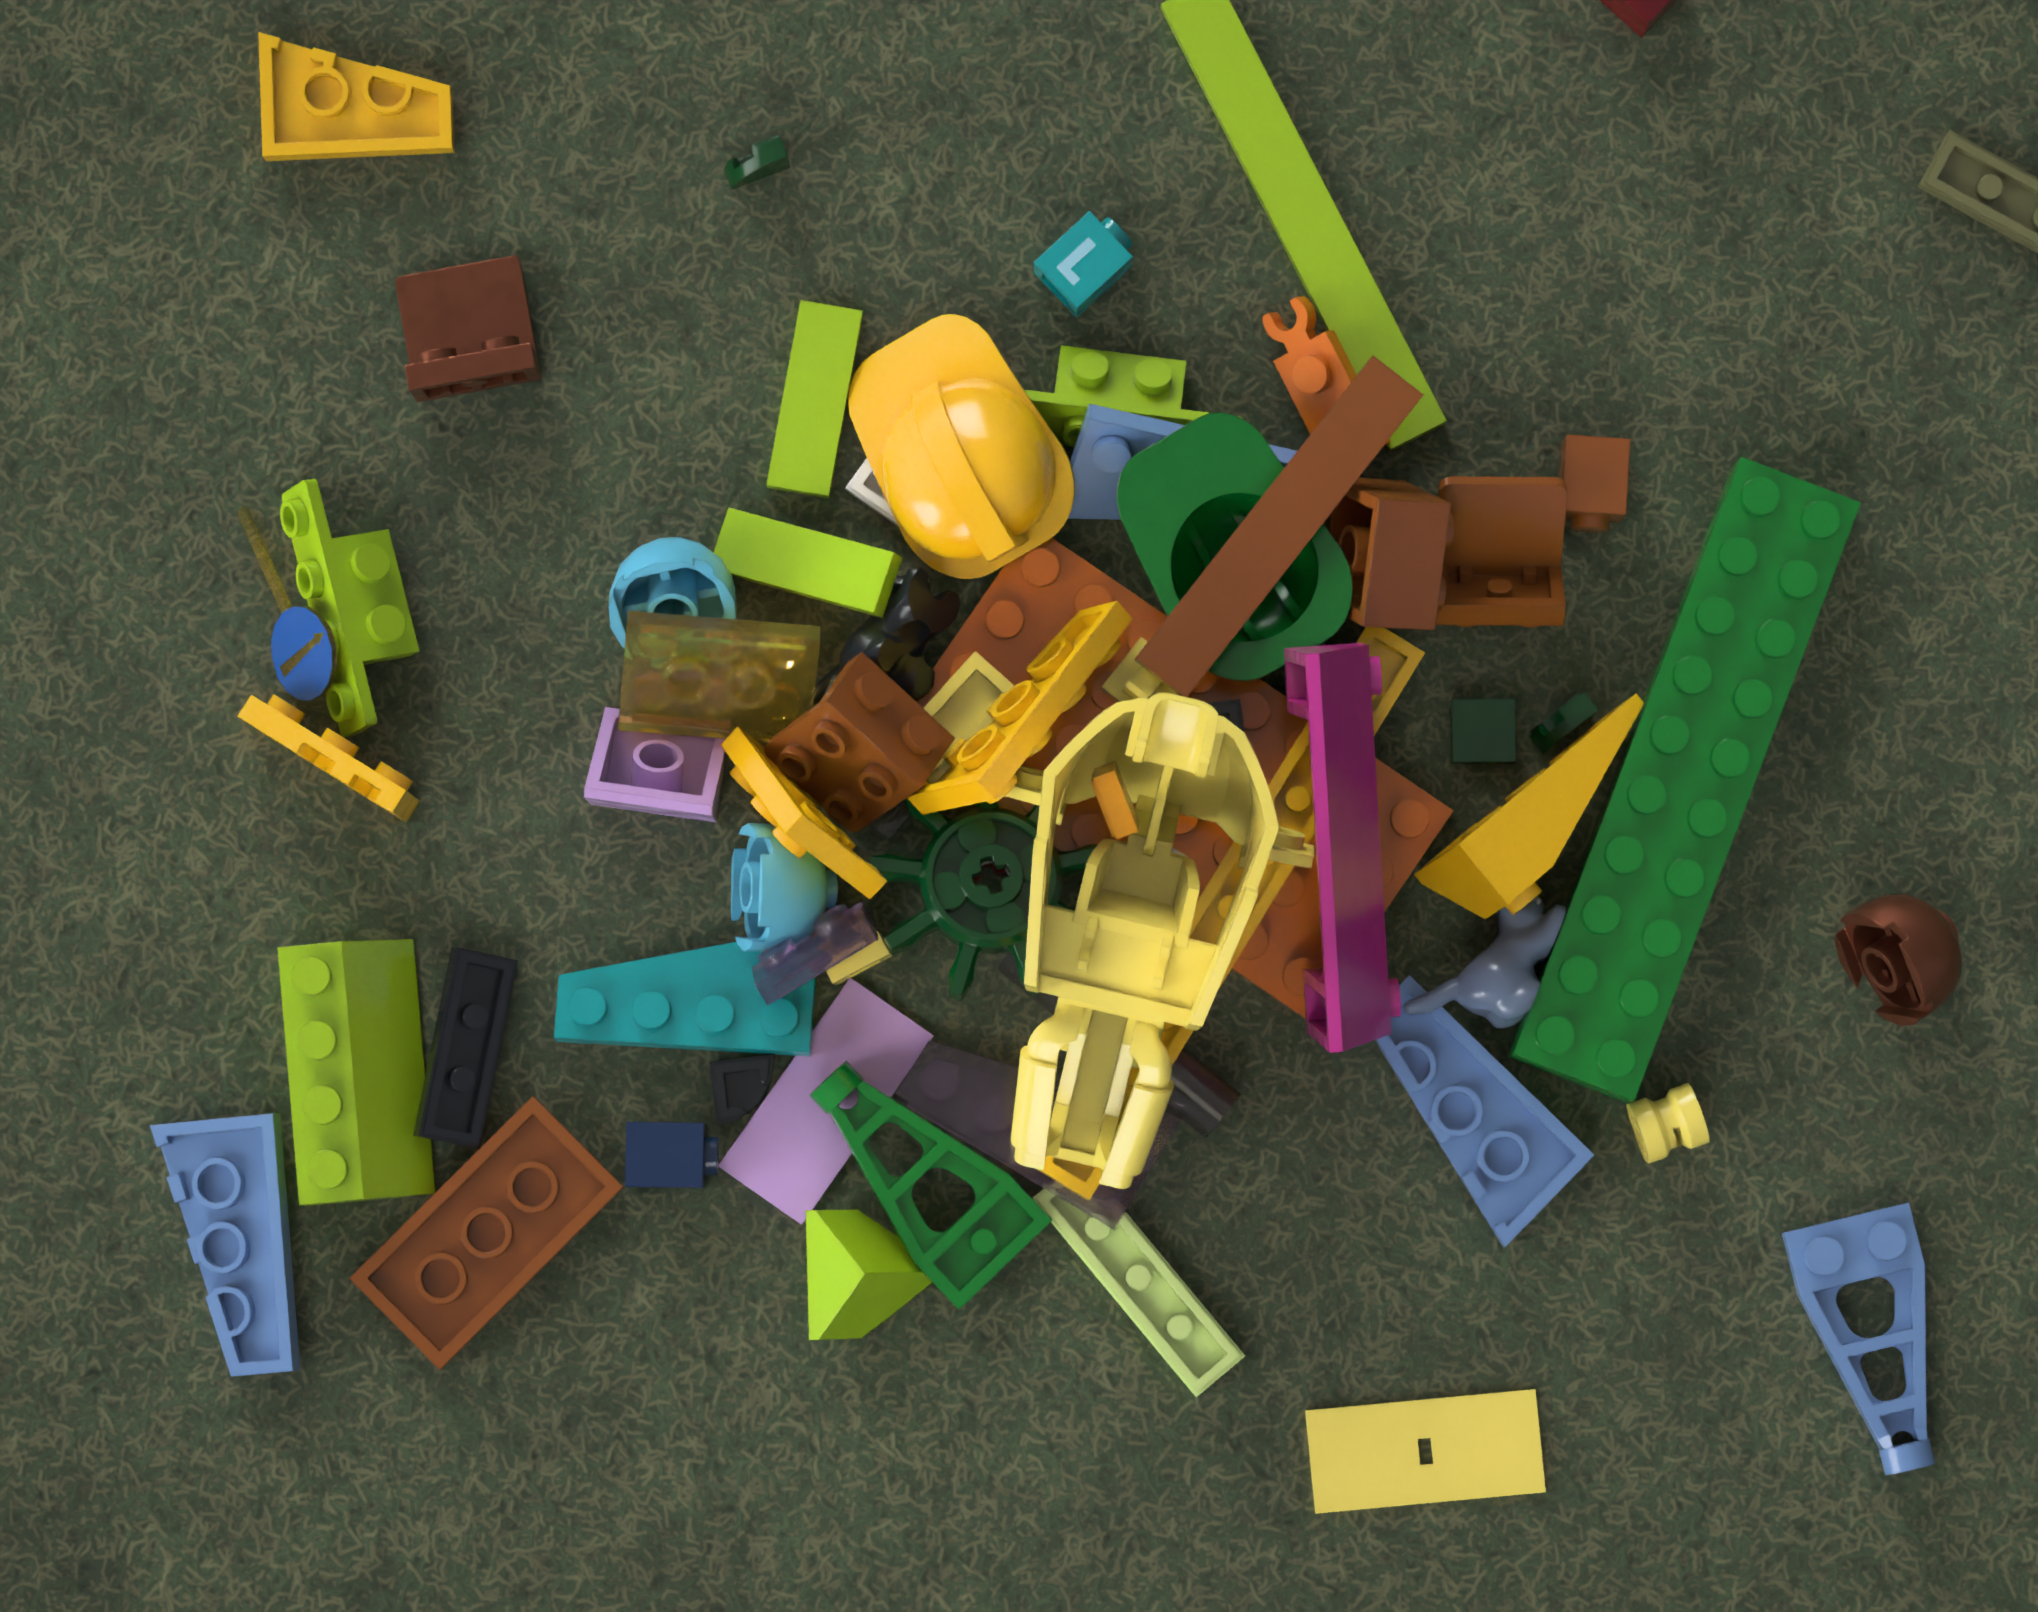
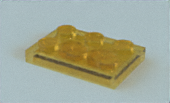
M628 611L618 731L726 739L738 726L756 741L769 742L774 735L813 707L821 626Z

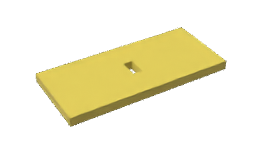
M1536 1389L1305 1410L1315 1514L1546 1492ZM1430 1438L1433 1463L1420 1465L1418 1439Z

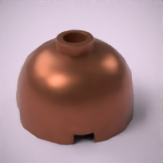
M1899 894L1872 899L1855 908L1840 920V922L1845 923V927L1835 934V946L1839 961L1857 989L1862 973L1865 975L1883 1003V1006L1875 1010L1883 1019L1899 1026L1915 1025L1933 1013L1955 990L1961 976L1962 957L1957 928L1951 918L1944 912L1935 909L1932 905L1908 894Z

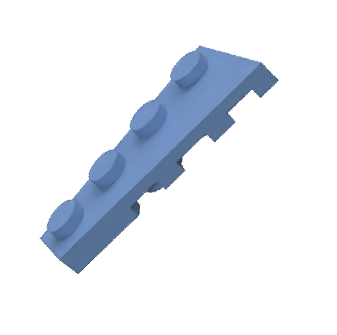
M271 1113L150 1125L156 1147H161L170 1174L167 1177V1181L174 1202L179 1203L190 1236L187 1239V1243L194 1264H199L208 1292L206 1301L230 1376L299 1371L300 1357L281 1114Z

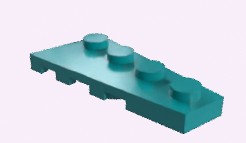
M816 931L808 940L786 950L744 952L737 945V942H731L560 974L558 978L554 1039L556 1042L811 1057L819 946Z

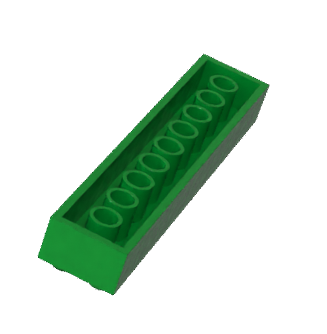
M1740 457L1732 466L1645 693L1644 705L1632 727L1564 907L1567 909L1553 947L1539 971L1537 978L1540 986L1530 1011L1520 1021L1507 1057L1622 1102L1629 1103L1635 1101L1861 502L1744 457Z

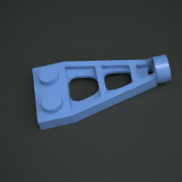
M1909 1203L1782 1233L1797 1296L1879 1448L1885 1475L1906 1472L1935 1464L1930 1439L1927 1436L1925 1263ZM1881 1277L1889 1281L1894 1290L1893 1324L1883 1335L1872 1338L1857 1336L1849 1329L1837 1306V1293L1846 1284ZM1895 1347L1902 1354L1906 1388L1900 1397L1881 1401L1872 1395L1860 1361L1865 1353ZM1906 1431L1912 1435L1913 1441L1893 1446L1891 1439L1897 1432Z

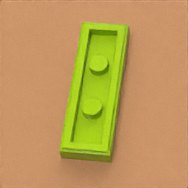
M800 300L767 478V488L830 499L849 387L862 325V310Z
M728 507L713 552L723 560L732 577L883 618L902 561V557L892 551Z

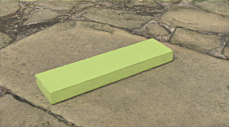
M1054 1180L1032 1198L1051 1218L1052 1225L1195 1397L1199 1396L1245 1357L1244 1353L1104 1185L1099 1184L1091 1199L1087 1201Z

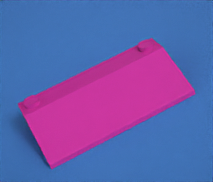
M1363 643L1284 648L1287 712L1309 721L1323 967L1303 969L1306 1032L1330 1053L1344 1052L1390 1035L1391 1017H1400L1401 996L1398 979H1388L1372 695H1381L1382 672L1379 656H1369V645Z

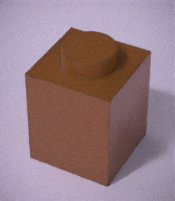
M1582 435L1565 436L1561 443L1559 478L1563 479L1567 486L1565 519L1571 520L1572 530L1594 533L1608 532L1610 522L1620 523L1625 517L1631 439Z

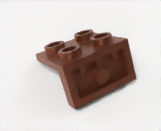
M507 256L396 278L395 286L409 364L404 365L408 389L417 403L542 380L521 262L517 256Z

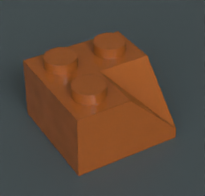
M1358 478L1329 515L1326 523V528L1341 547L1351 572L1353 593L1347 618L1363 627L1435 630L1437 612L1441 611L1446 599V583L1442 575L1445 549L1450 547L1454 536V519L1450 512L1451 503L1404 480Z

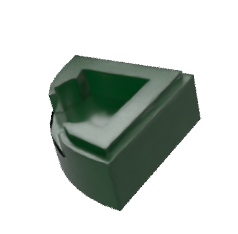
M773 135L752 145L751 150L753 154L740 159L731 158L728 161L724 171L731 190L790 168L788 156L780 136Z
M1579 692L1562 705L1558 711L1530 731L1532 734L1529 737L1541 753L1544 754L1598 711V708L1585 692L1583 694Z

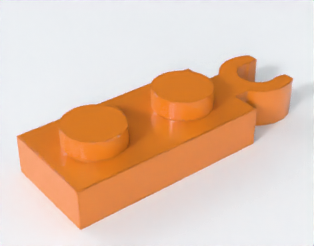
M1303 296L1290 300L1297 316L1296 324L1292 329L1284 325L1278 312L1264 315L1263 325L1267 334L1272 339L1284 343L1288 353L1273 362L1311 435L1357 375L1334 330L1325 331L1317 336L1314 330L1317 321L1315 308L1310 300ZM1388 440L1387 443H1386L1384 446H1386V445H1388L1389 443H1391L1390 440Z

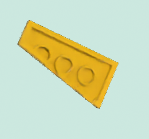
M1118 601L1079 610L1026 667V670L1033 679L1020 682L1006 693H1002L986 710L993 719L992 723L978 731L968 741L960 738L942 757L950 768L936 783L929 784L926 781L921 789L907 799L924 815L981 802L992 804L1006 796L1015 786L1018 779L1015 773L1026 758L1036 754L1050 740L1052 731L1049 728L1062 712L1073 707L1083 697L1087 689L1084 683L1094 669L1105 664L1116 654L1121 645L1118 638L1133 618Z

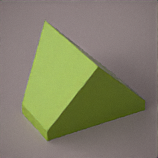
M806 1210L809 1340L862 1338L932 1283L913 1263L899 1237L860 1210Z

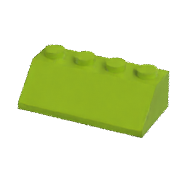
M414 939L338 941L277 947L299 1205L315 1206L434 1194L436 1186L432 1140L413 1136L426 1075Z

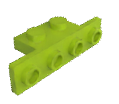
M1061 345L1055 392L1024 390L1059 442L1064 446H1071L1075 448L1089 404L1186 425L1200 416L1209 414V412L1181 409L1186 361Z
M315 478L302 480L282 494L281 524L285 534L292 539L298 563L296 567L298 590L301 596L307 599L309 610L319 618L325 627L331 644L332 670L326 693L327 707L333 720L338 722L341 736L349 737L357 735L377 723V716L364 665L412 656L420 650L389 529L332 538L317 480ZM324 632L313 634L314 638L311 640L312 647L316 643L319 646Z

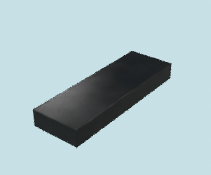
M451 947L413 1136L480 1149L518 960L459 947Z

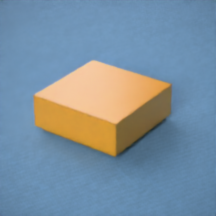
M1113 761L1094 768L1091 783L1112 837L1115 836L1117 840L1138 832L1139 819L1117 762Z

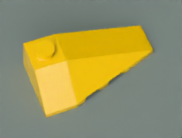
M1634 694L1611 710L1549 762L1550 766L1547 769L1543 768L1505 798L1507 803L1502 807L1500 805L1478 823H1474L1414 874L1419 882L1483 919L1490 917L1504 907L1507 908L1511 915H1514L1542 892L1535 881L1555 864L1644 705L1641 698Z

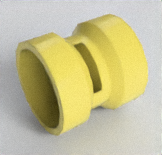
M1689 1083L1669 1089L1665 1098L1656 1101L1643 1098L1626 1104L1630 1123L1647 1164L1666 1158L1670 1150L1682 1145L1692 1149L1710 1143L1701 1107Z

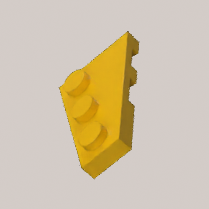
M275 694L272 695L267 704L253 695L249 697L238 715L239 718L407 823L420 802L408 792L413 783L412 780L382 761L374 771L356 760L354 756L359 747L329 728H326L322 736L319 737L301 726L300 723L306 714Z
M737 726L721 744L735 764L729 773L742 788L754 796L750 802L767 821L776 827L772 831L773 835L798 858H801L808 851L864 896L871 899L887 882L885 877L875 866L870 863L868 864L852 851L856 846L843 830L835 826L829 818L817 809L820 804L794 781L783 775L778 766L766 756L765 747Z

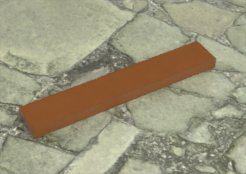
M1372 355L1136 656L1135 661L1178 695L1188 697L1424 394Z

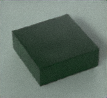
M1516 698L1450 700L1451 764L1516 763Z

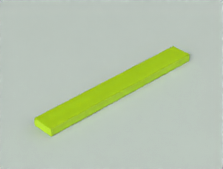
M1167 0L1161 3L1160 9L1326 331H1335L1356 375H1358L1373 355L1424 394L1390 437L1391 443L1386 445L1388 451L1391 452L1445 425L1447 420L1230 0Z

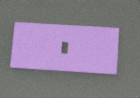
M849 978L813 1030L811 1057L795 1056L722 1159L719 1167L802 1225L806 1220V1210H813L852 1154L830 1114H826L809 1095L847 1060L864 1078L863 1081L891 1098L934 1035L861 984ZM854 1089L838 1106L842 1109L854 1107L858 1101V1092Z

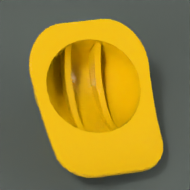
M956 314L938 316L873 353L860 364L854 373L849 387V415L873 473L904 539L923 562L936 571L954 578H980L998 570L1043 544L1062 529L1071 513L1075 494L1074 475L1068 455L1024 391L990 335L979 324L967 317Z

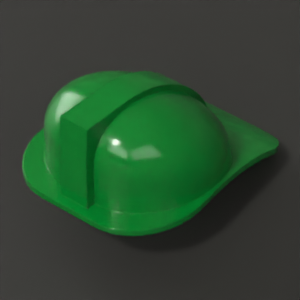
M1225 412L1209 413L1200 416L1138 452L1126 463L1120 473L1116 497L1119 517L1167 617L1284 469L1262 434L1250 423L1238 416ZM1324 524L1318 529L1208 670L1209 672L1233 681H1252L1263 678L1285 666L1284 648L1319 646L1332 638L1343 626L1352 602V577L1341 547Z

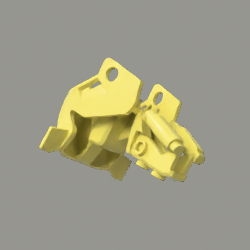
M1171 693L1154 694L1149 699L1142 697L1121 701L1106 708L1064 747L1044 771L1020 766L1015 773L1018 778L1017 782L1006 795L1009 798L1040 806L1037 834L1034 839L1024 986L1026 991L1058 996L1054 1015L1037 1026L1029 1038L1028 1045L1020 1050L1011 1143L1015 1147L1014 1159L1020 1165L1043 1171L1047 1156L1102 1169L1099 1184L1119 1189L1129 1188L1134 1176L1142 1173L1174 1089V1083L1170 1080L1172 1074L1171 1060L1160 1039L1165 1022L1184 1026V1028L1194 1031L1199 1030L1203 1026L1258 897V887L1267 861L1271 860L1311 869L1314 859V845L1304 843L1305 835L1303 833L1279 827L1276 810L1255 750L1246 734L1225 717L1218 716L1217 711L1210 704ZM1116 761L1131 801L1136 804L1135 811L1139 819L1138 832L1130 834L1127 842L1103 839L1095 847L1086 863L1075 911L1048 905L1055 824L1061 825L1066 804H1075L1096 796L1091 783L1094 768ZM1179 814L1217 823L1234 842L1242 846L1238 868L1244 870L1216 944L1189 938L1200 891V881L1193 859L1171 853ZM1059 1050L1066 1051L1067 1054L1052 1113ZM1131 1067L1138 1068L1140 1070L1116 1132Z

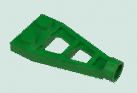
M846 1060L809 1096L826 1114L829 1113L913 1263L956 1309H960L1052 1220L1007 1172L863 1081L864 1078ZM855 1089L858 1092L856 1105L850 1109L840 1108L838 1104ZM884 1123L897 1124L918 1141L923 1148L922 1157L900 1177L891 1176L870 1147L871 1135ZM933 1168H943L970 1184L975 1193L974 1204L951 1227L942 1232L933 1231L925 1224L912 1198L915 1182L926 1171Z

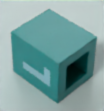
M1088 211L1034 261V274L1078 318L1132 268L1133 256L1127 250L1133 243L1111 218L1106 217L1100 222Z

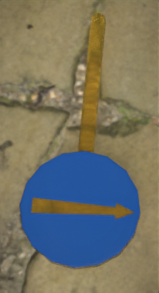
M241 507L237 511L238 518L282 613L275 623L271 639V653L277 678L284 689L296 699L316 700L327 693L334 682L337 670V646L332 630L324 617L312 607L292 606L250 511L246 507Z

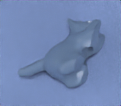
M1535 897L1514 915H1511L1506 907L1495 913L1498 917V936L1490 946L1475 957L1457 977L1451 978L1429 992L1404 1003L1403 1009L1405 1013L1410 1015L1428 1014L1455 1000L1469 1012L1486 1017L1494 1028L1512 1027L1523 1019L1524 1015L1530 1011L1540 986L1534 966L1544 962L1545 958L1548 957L1567 908L1557 904L1544 914V904L1539 897Z

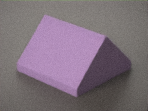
M605 707L584 787V798L591 805L717 823L727 756L721 744L730 735L731 725Z

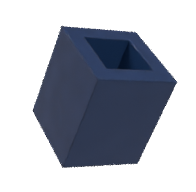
M626 1122L625 1187L706 1189V1175H718L719 1137H707V1124Z

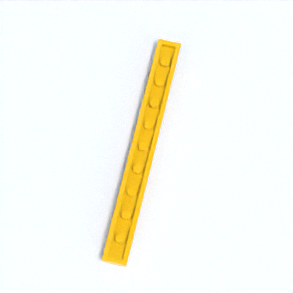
M1365 627L1356 643L1368 644L1369 656H1379L1382 672L1381 695H1372L1375 736L1425 652L1386 628ZM1309 721L1268 785L1279 827L1303 833L1305 835L1304 843L1306 844L1310 842L1315 834ZM1233 842L1197 900L1189 938L1216 944L1244 870L1238 868L1242 847L1240 844ZM1271 860L1267 861L1258 887V897L1220 987L1295 865ZM1165 1022L1160 1039L1169 1054L1171 1065H1173L1194 1030ZM1131 1067L1116 1132L1140 1070L1138 1068ZM1051 1156L1046 1157L1044 1171L1039 1170L1087 1201L1091 1199L1099 1186L1102 1169Z

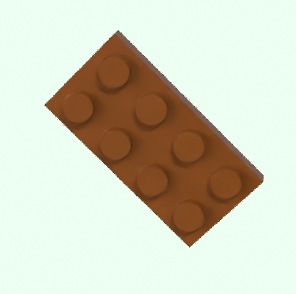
M532 1096L349 1279L439 1370H442L625 1187L535 1096Z

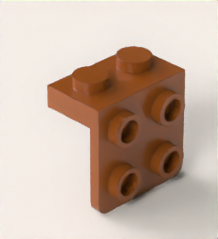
M1450 476L1442 479L1438 485L1437 497L1451 503L1450 512L1454 519V536L1450 547L1445 549L1442 575L1446 583V599L1441 611L1437 612L1436 625H1457L1460 627L1517 625L1528 628L1564 626L1566 604L1561 562L1567 506V486L1565 481L1558 477Z
M860 652L848 661L821 701L774 735L765 746L764 751L766 756L778 766L782 774L794 781L813 797L831 819L851 832H858L921 789L955 737L863 652Z

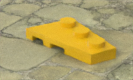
M258 32L262 156L265 161L455 153L453 91L450 85L379 65L374 67L338 57L336 53L315 47L313 49L282 41L279 37Z

